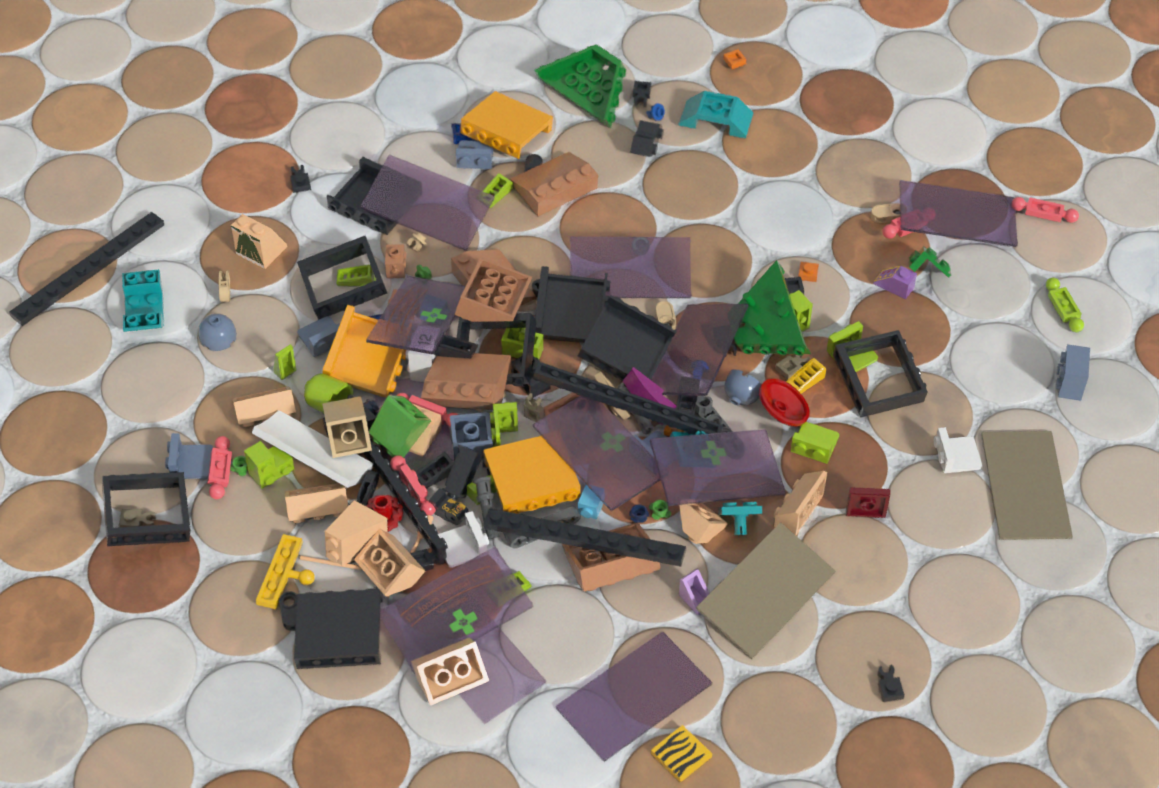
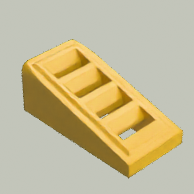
M813 358L786 382L802 394L825 378L826 368Z

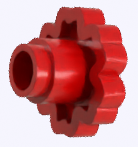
M376 495L368 500L366 507L387 518L388 532L398 527V521L403 520V506L398 504L397 498L391 495Z

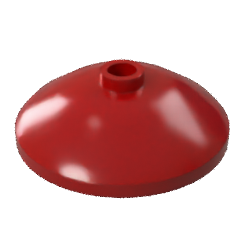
M775 378L767 379L761 384L759 388L760 401L771 417L788 426H801L808 420L810 416L809 406L803 395L795 387Z

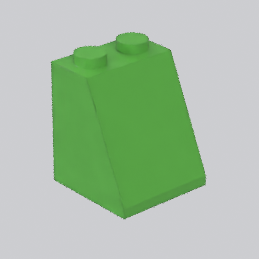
M388 395L369 433L373 436L374 442L387 448L389 455L392 457L396 455L405 457L432 420L404 396Z

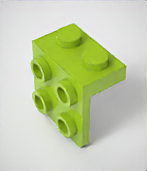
M859 321L849 324L841 331L834 332L828 337L826 351L833 359L836 345L862 339L863 325ZM874 351L849 356L855 372L876 362L878 355Z
M516 402L493 404L494 412H490L493 447L501 446L500 433L518 431Z
M805 422L799 432H795L793 435L791 452L828 464L839 439V433Z

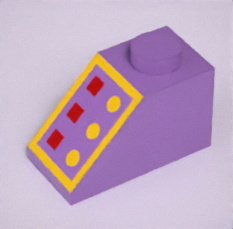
M897 266L882 270L873 284L906 299L915 287L917 273L903 266Z

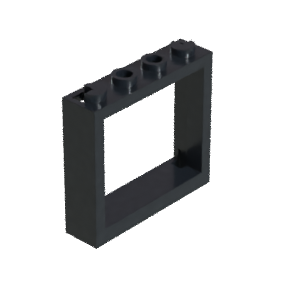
M366 235L297 262L318 320L345 311L347 305L354 307L388 293ZM367 254L376 281L320 303L317 302L309 276Z
M516 313L513 321L472 322L459 317L457 338L469 341L470 330L526 328L521 373L508 374L506 385L523 386V384H530L537 320L531 313Z
M899 330L835 346L833 357L860 418L925 401L928 393L926 389L927 384L923 383L920 369L916 367L913 354L908 351L906 340L902 338ZM892 346L913 392L869 403L849 356Z
M184 472L103 476L102 493L107 547L190 542L191 529ZM178 487L182 524L113 528L110 491Z

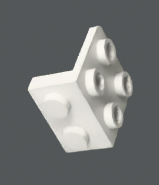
M946 427L938 428L937 435L934 436V446L937 448L939 463L942 465L944 473L981 469L982 462L975 439L972 436L949 438Z
M473 511L465 513L466 525L438 534L447 543L446 562L451 568L487 556L489 540L487 534L482 533L481 521L479 518H475Z

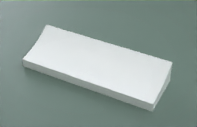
M280 410L263 423L254 426L252 431L254 435L347 488L362 483L366 472L371 470L373 466L372 462L358 454L333 458L328 437Z

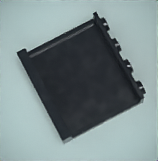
M362 157L359 160L360 169L334 197L327 195L328 209L344 215L348 219L355 220L364 226L366 225L377 232L388 235L423 195L422 183Z
M542 266L535 315L537 320L535 333L543 334V339L584 343L609 296H605L606 291L610 292L611 281L607 280L608 273H605L604 279L549 274V267Z
M610 295L577 356L622 381L633 367L652 381V377L677 331L670 325L657 321L655 317L646 315L637 307L628 305L621 298Z
M369 588L366 590L297 594L294 661L297 669L381 664L379 650L380 611L383 599L380 589Z

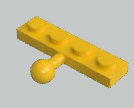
M282 535L256 598V605L276 609L289 578L298 579L301 584L306 586L314 582L315 575L313 571L309 569H304L301 572L292 570L303 544L302 538Z

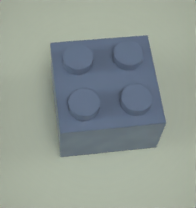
M1067 344L1065 352H1061L1060 363H1058L1056 372L1059 378H1057L1055 389L1059 390V398L1082 400L1089 377V347Z
M489 412L450 416L454 461L457 453L460 452L458 445H463L483 454L482 458H484V449L493 447Z

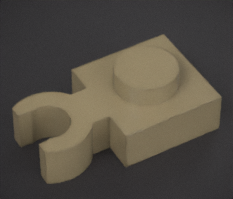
M789 355L778 362L775 369L788 380L810 361V357L801 359L803 355H796L795 358Z
M530 393L523 405L524 417L540 425L544 420V408L540 405L542 400L540 397L535 400L532 397V393Z
M122 509L119 527L153 526L154 521L148 520L156 519V514L152 511L143 514L142 509Z

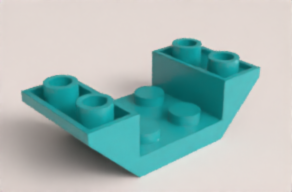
M702 91L687 99L679 126L696 129L698 120L730 125V136L746 139L754 112L736 96Z
M160 269L122 273V287L125 295L123 331L162 328L164 326V303Z

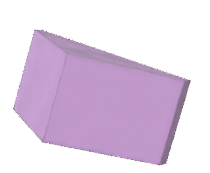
M695 569L680 579L679 596L697 615H700L701 613L696 607L710 593L699 570Z

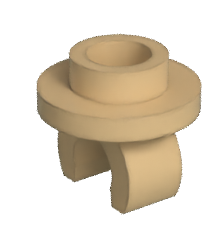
M413 232L412 235L414 237L410 238L407 244L412 247L416 243L413 249L418 252L422 248V243L426 246L427 243L424 242L426 238L419 232L417 234Z

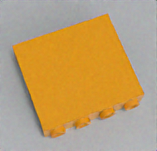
M494 91L461 118L460 133L519 159L521 148L541 131L548 134L552 130L553 116Z
M347 305L322 374H328L342 380L353 388L387 398L390 392L394 393L397 384L395 378L401 374L403 366L400 364L402 359L406 360L408 343L411 344L412 334H415L412 333L413 325H410L408 329L402 328L401 331V327L389 323L387 328L388 323L355 313V307Z
M559 431L557 434L554 432L484 449V463L491 473L503 511L518 514L580 498L581 486L568 452L560 441L562 437Z

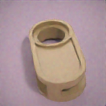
M900 203L876 205L871 210V219L876 223H889L896 218L906 215V207ZM898 210V211H901L902 213H901V214H895V213H893V211Z
M226 270V274L219 271L220 302H230L229 270Z
M667 301L657 303L655 311L656 320L663 324L670 323L672 324L671 327L676 330V318L672 304Z

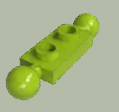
M1049 278L1045 283L1046 289L1049 291L1048 297L1063 323L1070 321L1069 328L1071 331L1076 333L1082 331L1084 328V322L1080 319L1082 313L1066 287L1060 288V281L1057 278Z

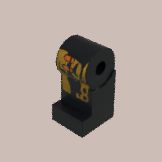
M441 488L429 499V502L436 509L434 514L454 525H459L464 520L465 513L469 512L463 503L447 496L446 491Z

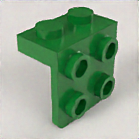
M923 246L919 251L915 250L909 256V268L914 272L928 259L948 278L952 275L951 266L944 259L940 261L937 258V253L930 247L926 248Z

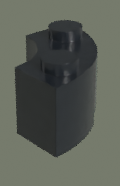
M640 120L637 132L633 136L630 153L647 157L656 155L658 141L664 135L662 125Z

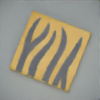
M683 725L651 750V754L680 783L712 757V753Z

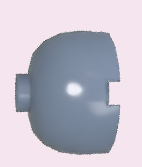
M211 314L205 317L199 325L198 335L203 347L205 345L211 351H222L229 348L233 340L235 342L237 332L233 321L226 315Z
M733 369L727 376L724 385L725 392L730 398L729 401L737 406L756 402L759 398L761 383L753 376L748 375V377L742 375L743 371Z

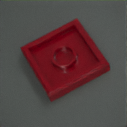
M850 487L846 505V516L886 518L890 500V489Z

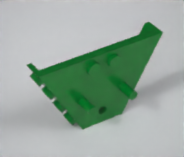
M595 44L534 70L538 79L611 129L612 123L616 119L615 110L619 106V93L623 89L622 80L626 76V68L620 59ZM604 66H609L608 69H603Z
M777 260L748 293L743 294V298L728 314L735 342L745 354L761 353L768 355L769 353L779 355L795 354L799 356L811 354L805 344L783 276L785 271Z

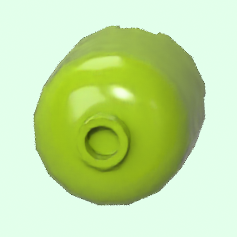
M316 374L306 382L304 387L306 403L323 414V403L347 399L348 395L353 396V387L328 374Z

